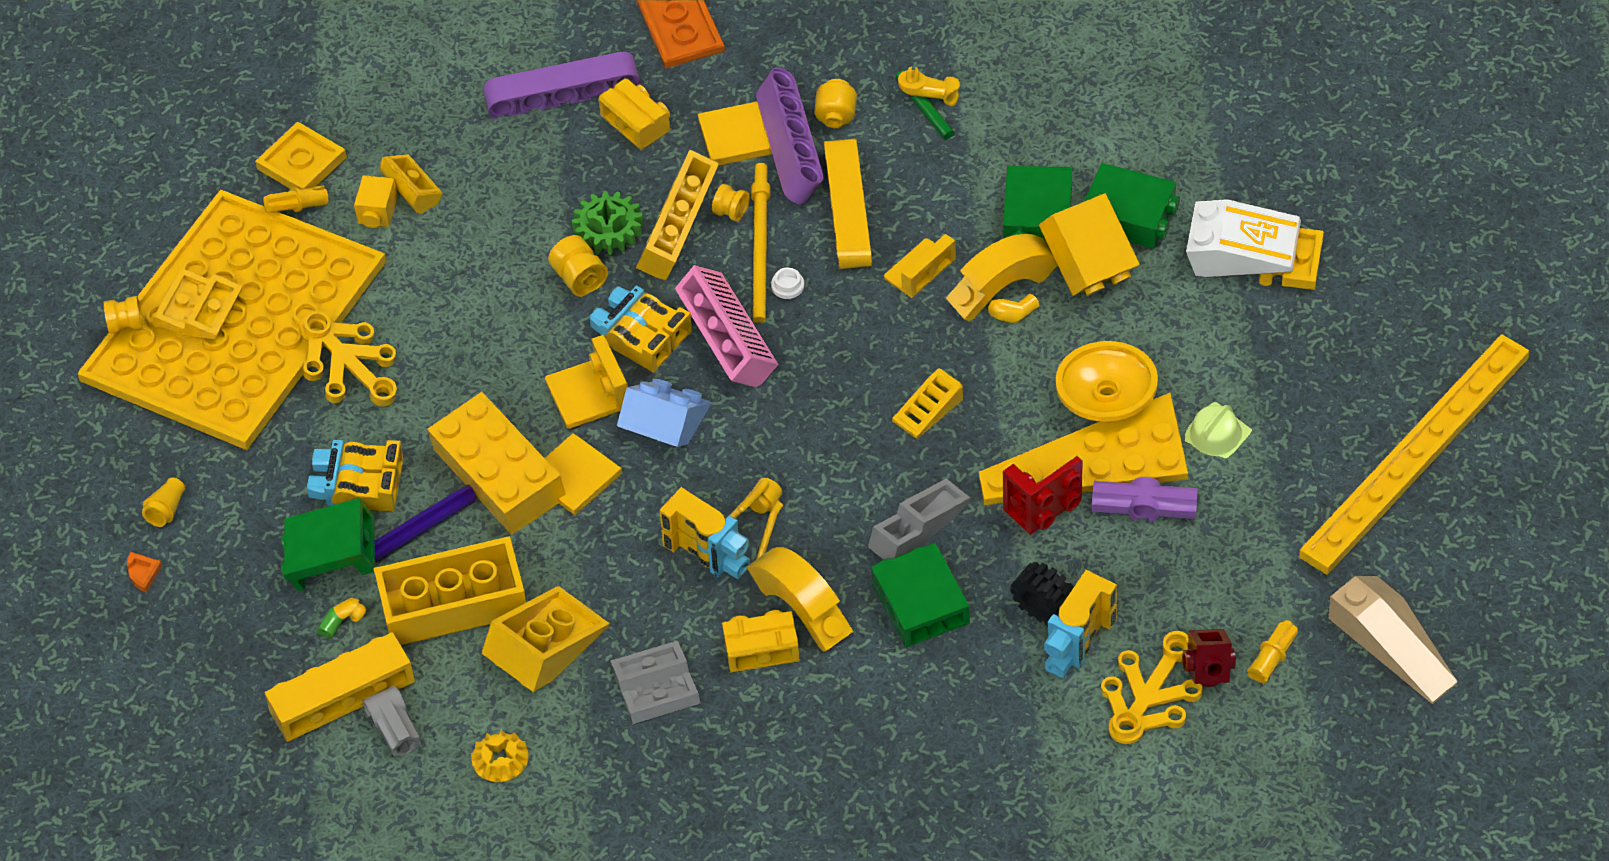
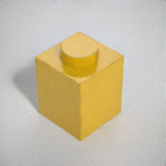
M362 176L354 203L358 224H363L369 228L390 226L398 199L394 178Z

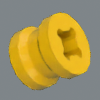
M722 184L715 193L712 202V213L717 216L727 215L730 220L739 222L743 213L748 208L749 193L745 190L735 191L730 185Z

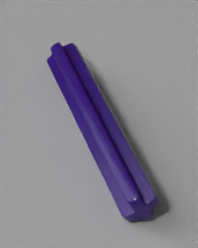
M465 485L376 539L375 562L476 501L477 496L469 485Z

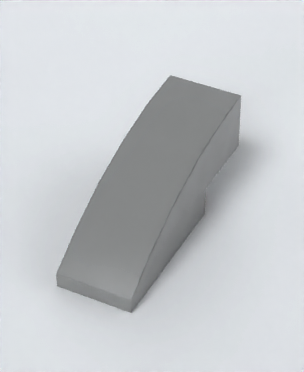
M944 479L901 502L896 515L873 526L868 548L883 560L893 559L909 553L911 550L922 546L953 520L968 505L971 497L948 479Z

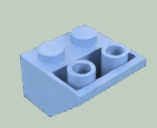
M652 379V382H640V385L627 387L617 426L676 447L683 446L690 442L712 402L702 399V394L694 390L683 389L681 392L672 389V384L665 380Z

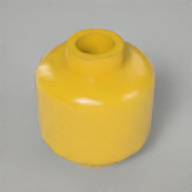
M831 79L820 85L816 91L814 109L816 118L829 128H840L843 125L849 124L855 117L857 101L855 89L842 79Z

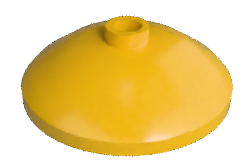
M1116 341L1094 342L1075 349L1063 359L1056 373V390L1064 406L1074 414L1094 421H1118L1136 415L1150 404L1158 387L1157 370L1149 356L1132 345Z

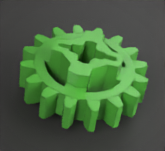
M603 191L601 198L591 194V202L588 203L582 200L580 202L581 210L574 209V219L572 220L573 232L575 235L581 236L590 248L594 246L595 254H599L602 249H607L608 254L612 255L613 248L617 247L623 252L625 251L624 244L634 245L636 244L635 236L642 235L641 226L644 225L639 204H632L631 196L621 199L620 192L618 191L613 197H609L607 191Z

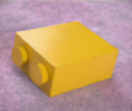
M1106 193L1055 213L1039 224L1072 296L1084 291L1087 296L1095 294L1105 288L1103 283L1110 280L1113 285L1119 284L1131 277L1129 271L1140 265Z

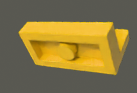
M947 234L943 235L935 243L928 238L924 239L884 274V279L913 298L956 260L955 240Z

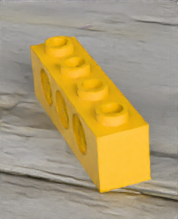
M689 150L638 261L637 269L656 278L667 280L719 165L718 162Z

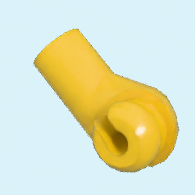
M1028 294L1019 302L995 299L989 303L988 312L997 320L1018 323L1039 307V301L1032 294Z

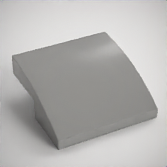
M678 641L611 660L614 675L633 724L701 704L699 693L689 673L687 660Z

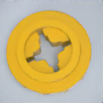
M501 729L498 734L490 735L486 733L482 741H476L475 749L471 753V759L475 772L481 778L491 782H506L516 778L524 771L528 763L529 753L525 741L519 739L515 732L513 734H506ZM504 749L506 758L499 757L497 760H494L492 752L500 753Z

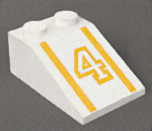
M1232 200L1195 202L1186 250L1195 276L1213 277L1292 272L1301 220L1299 216Z

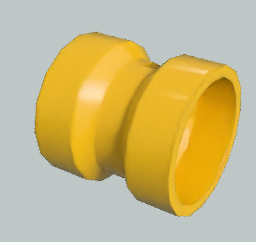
M138 296L127 297L122 302H117L116 300L104 301V312L109 333L120 332L122 328L130 327L132 330L143 328Z

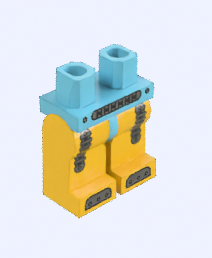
M637 285L631 291L617 286L608 298L609 306L614 308V310L609 313L602 308H597L590 315V326L605 336L609 346L653 373L672 354L671 349L675 350L692 331L690 312L681 307L677 310L670 308L653 295L644 293V289Z
M333 440L332 449H314L312 458L313 471L327 472V475L309 476L307 484L309 498L326 500L327 507L361 498L369 510L394 512L403 464L401 441L387 440L386 446L364 445L359 442L344 444L343 440Z
M680 487L660 509L663 546L672 552H675L679 546L697 556L699 562L703 566L710 568V572L717 577L725 571L739 579L748 570L746 567L750 564V558L744 555L749 547V539L738 533L737 520L731 516L725 519L721 512Z
M1085 570L1061 605L1059 616L1053 614L1048 621V639L1044 643V650L1050 655L1045 661V669L1048 672L1064 678L1071 666L1078 669L1081 668L1085 662V656L1089 653L1090 641L1100 627L1103 626L1110 630L1117 621V584Z

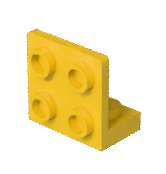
M604 335L591 339L593 353L589 354L590 361L545 377L548 389L568 429L621 411L628 386Z

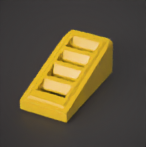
M938 368L896 413L892 421L914 438H920L963 400L962 384ZM932 396V397H934L936 400H938L939 402H938V403H935V402H934L933 400H931L929 397ZM919 406H923L930 412L927 414L922 409H920ZM913 414L921 422L919 424L916 423L908 415Z

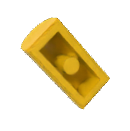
M409 154L382 158L380 172L385 178H394L396 190L415 212L422 214L439 203L443 193Z

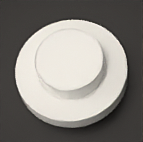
M782 268L776 272L771 281L772 291L776 296L783 299L795 298L804 290V279L797 270Z

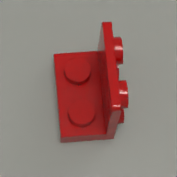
M1078 456L1074 457L1038 484H1036L1034 478L1029 473L1022 472L1014 464L1003 470V511L1030 535L1038 529L1045 530L1049 528L1055 521L1056 516L1065 510L1068 512L1074 510L1081 502L1083 460Z

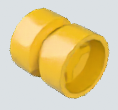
M571 235L563 238L554 245L549 253V264L563 278L564 283L575 296L583 297L602 287L607 279L608 268L599 257L594 255L593 250L581 236Z

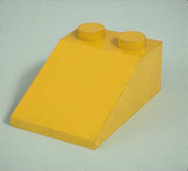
M557 586L492 620L482 654L518 680L523 686L535 692L551 683L609 627L610 623L560 586Z

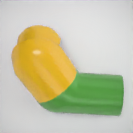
M349 598L328 611L319 625L317 633L332 639L343 620L350 617L352 621L358 622L366 613V607L360 604L359 599Z

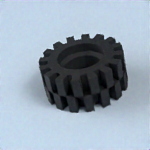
M1033 562L1032 564L1029 563L1011 584L1010 592L1014 594L1012 597L1014 602H1020L1018 607L1021 610H1026L1028 612L1027 615L1030 617L1034 616L1039 622L1044 621L1045 625L1048 626V621L1053 614L1059 616L1061 605L1074 587L1071 583L1065 582L1067 578L1063 574L1061 576L1056 574L1057 570L1052 567L1049 570L1047 564L1041 563L1039 565L1038 562Z

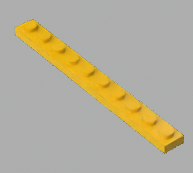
M1501 334L1300 549L1299 558L1328 575L1528 360L1530 350Z

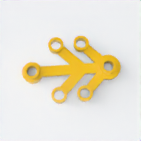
M321 311L310 312L303 318L300 324V332L303 338L309 341L308 357L303 365L304 377L309 381H317L323 376V363L320 361L322 344L332 353L330 378L325 386V398L329 402L339 403L345 398V385L343 384L344 366L369 390V397L372 403L385 407L395 401L397 391L395 382L388 377L376 378L357 359L376 360L382 367H390L395 363L396 350L393 346L389 344L380 346L368 345L374 338V328L371 324L366 322L359 324L333 323L329 316ZM318 327V328H321L322 330H320V331H315V330H312V328ZM365 331L368 332L369 335L361 336L358 333ZM335 336L354 337L355 342L360 345L341 343ZM383 353H388L391 355V357L383 358L380 355ZM316 367L318 371L310 372L308 368ZM337 389L340 393L332 394L330 390ZM379 393H386V394H388L389 396L381 397V396H378V394H379Z
M1172 631L1164 637L1162 650L1164 656L1146 684L1139 669L1138 654L1127 650L1118 656V667L1121 671L1125 672L1135 701L1130 709H1127L1121 695L1123 685L1119 678L1109 676L1102 681L1101 693L1104 697L1108 698L1114 714L1109 721L1108 730L1110 736L1116 742L1132 744L1142 738L1144 731L1163 726L1180 728L1185 724L1186 712L1177 705L1168 707L1165 712L1143 715L1149 707L1182 699L1188 702H1196L1202 697V684H1194L1192 679L1184 681L1181 685L1161 689L1177 662H1182L1183 650H1188V635L1186 633ZM1173 647H1180L1182 651L1176 652L1171 649ZM1130 658L1133 659L1135 663L1132 665H1126L1122 661L1124 659ZM1114 684L1118 687V689L1115 691H1108L1105 687L1107 685ZM1189 687H1194L1198 692L1189 694L1185 690ZM1176 713L1181 718L1179 720H1171L1169 715ZM1124 725H1129L1133 729L1122 730L1120 728Z

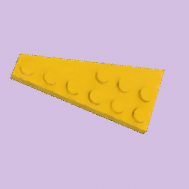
M1171 393L1153 399L1141 412L1129 418L1118 421L1097 422L979 471L984 505L1003 503V470L1012 464L1017 466L1022 472L1029 473L1034 478L1036 484H1038L1071 459L1078 456L1083 460L1082 493L1093 492L1094 481L1131 483L1139 477H1150L1156 479L1159 483L1188 479V470Z

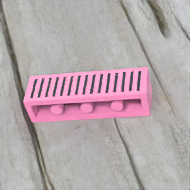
M694 265L675 287L676 292L687 310L691 313L692 318L730 380L753 387L760 386L779 364L723 274Z

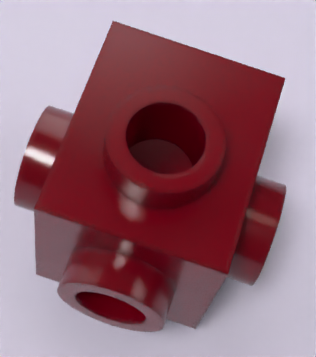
M1224 629L1189 630L1188 650H1183L1182 665L1184 671H1188L1194 684L1213 687L1218 685V683H1230V669H1235L1236 655Z

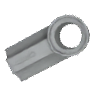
M392 686L362 700L367 716L371 715L373 719V727L380 730L393 756H403L414 751L421 744L420 737L407 715L406 705L396 686Z

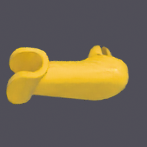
M912 66L898 77L899 88L908 95L943 99L944 103L948 106H954L958 101L960 82L957 78L946 77L944 81L925 76L919 72L917 67H915V70H912Z

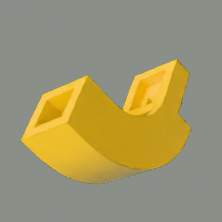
M1018 234L1006 237L979 252L960 270L964 278L946 299L964 320L971 321L995 294L1008 284L1021 279H1029L1041 283L1046 280L1058 264L1043 238L1032 234Z
M775 547L746 567L764 595H776L792 607L822 651L829 650L854 632L836 605L840 600L823 577L797 553L784 547Z

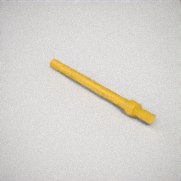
M757 163L755 165L754 183L751 185V199L754 201L753 323L766 322L767 201L770 200L771 187L767 182V165L765 163Z

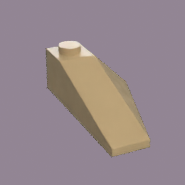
M1355 576L1330 596L1328 619L1430 703L1434 704L1457 684L1454 675L1405 599L1378 576Z

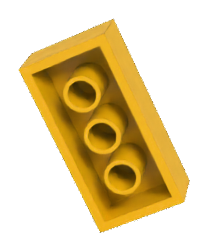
M480 392L427 429L434 451L465 485H469L473 489L477 498L511 535L559 504V499L566 495L560 474L483 392Z
M510 536L374 568L388 632H393L400 645L491 624L492 620L526 603L525 592Z

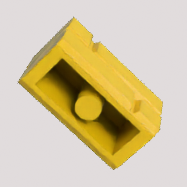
M625 78L617 83L613 89H608L598 98L600 115L640 150H643L670 131V112L662 102H654L647 90L640 84L636 86L629 79Z
M772 610L764 616L752 618L736 616L728 622H722L730 673L800 661L792 611Z

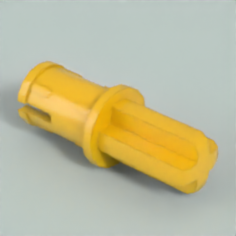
M324 185L305 189L292 187L289 192L265 196L263 198L264 208L270 213L291 209L294 212H301L302 209L308 207L326 206L328 203V192Z
M1289 620L1278 624L1269 640L1261 643L1260 653L1247 669L1250 678L1262 684L1267 683L1278 663L1286 659L1285 652L1298 634V627Z

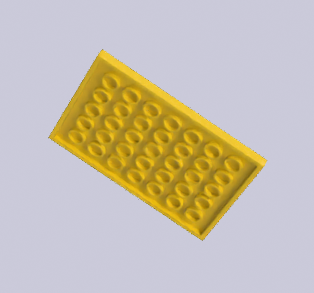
M220 189L139 293L138 299L141 307L143 328L132 330L130 327L122 328L120 332L108 333L77 373L79 381L248 450L303 376V365L307 360L309 341L304 339L300 332V324L303 318L310 312L321 311L327 314L333 323H342L387 262L385 253L280 212L269 213L262 205ZM181 267L207 279L214 273L243 286L216 339L189 336L153 324L154 315ZM318 327L312 328V330H315V331H320V330H322L321 328H318Z

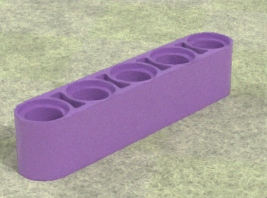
M617 52L496 77L484 84L483 93L490 117L498 119V116L507 114L514 116L529 113L531 109L540 108V110L557 107L560 106V103L571 102L572 104L591 100V97L599 96L610 88L613 89L617 83L625 78L629 79L636 86L641 81L633 55L628 52Z
M776 67L771 70L757 90L756 98L783 192L792 202L805 204L822 182L823 172L796 81L790 72Z

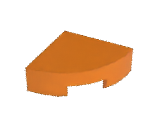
M130 551L127 558L129 577L132 579L131 582L133 581V584L139 590L147 593L162 568L161 561Z

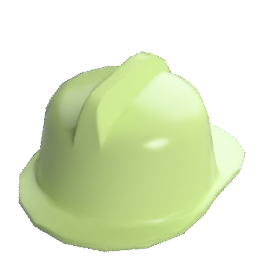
M1213 402L1196 414L1185 433V442L1192 444L1193 447L1202 453L1226 459L1245 441L1252 429L1235 417L1231 406H1221L1219 403Z

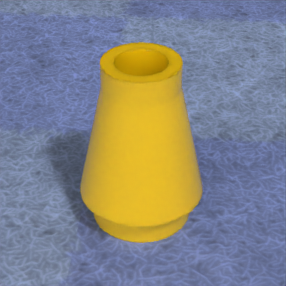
M169 478L163 486L143 502L142 515L148 523L153 526L163 527L166 523L172 522L181 496L186 489L183 482L177 478Z

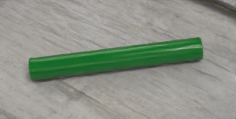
M901 70L895 75L897 82L899 75L905 70ZM909 95L944 140L955 135V132L927 97Z

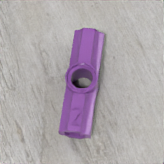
M1139 477L1131 483L1094 481L1092 512L1128 514L1135 521H1137V518L1150 519V522H1153L1159 516L1196 519L1198 488L1161 486L1156 479L1150 477Z

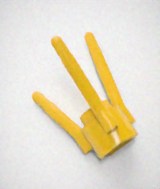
M761 478L745 500L729 515L737 519L748 507L759 514L770 512L756 560L765 554L777 515L783 508V504L779 501L782 489L775 481L769 478Z

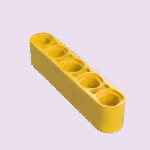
M854 138L824 141L839 270L872 266L857 140Z

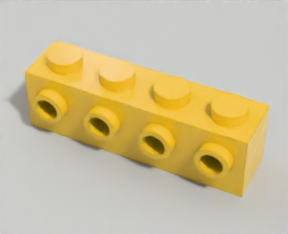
M391 632L383 637L374 638L368 644L351 652L342 653L336 659L319 667L310 668L296 678L278 683L272 689L264 692L273 719L286 742H289L363 707V699L392 686H396L399 690L414 683L415 679L411 662L395 635Z

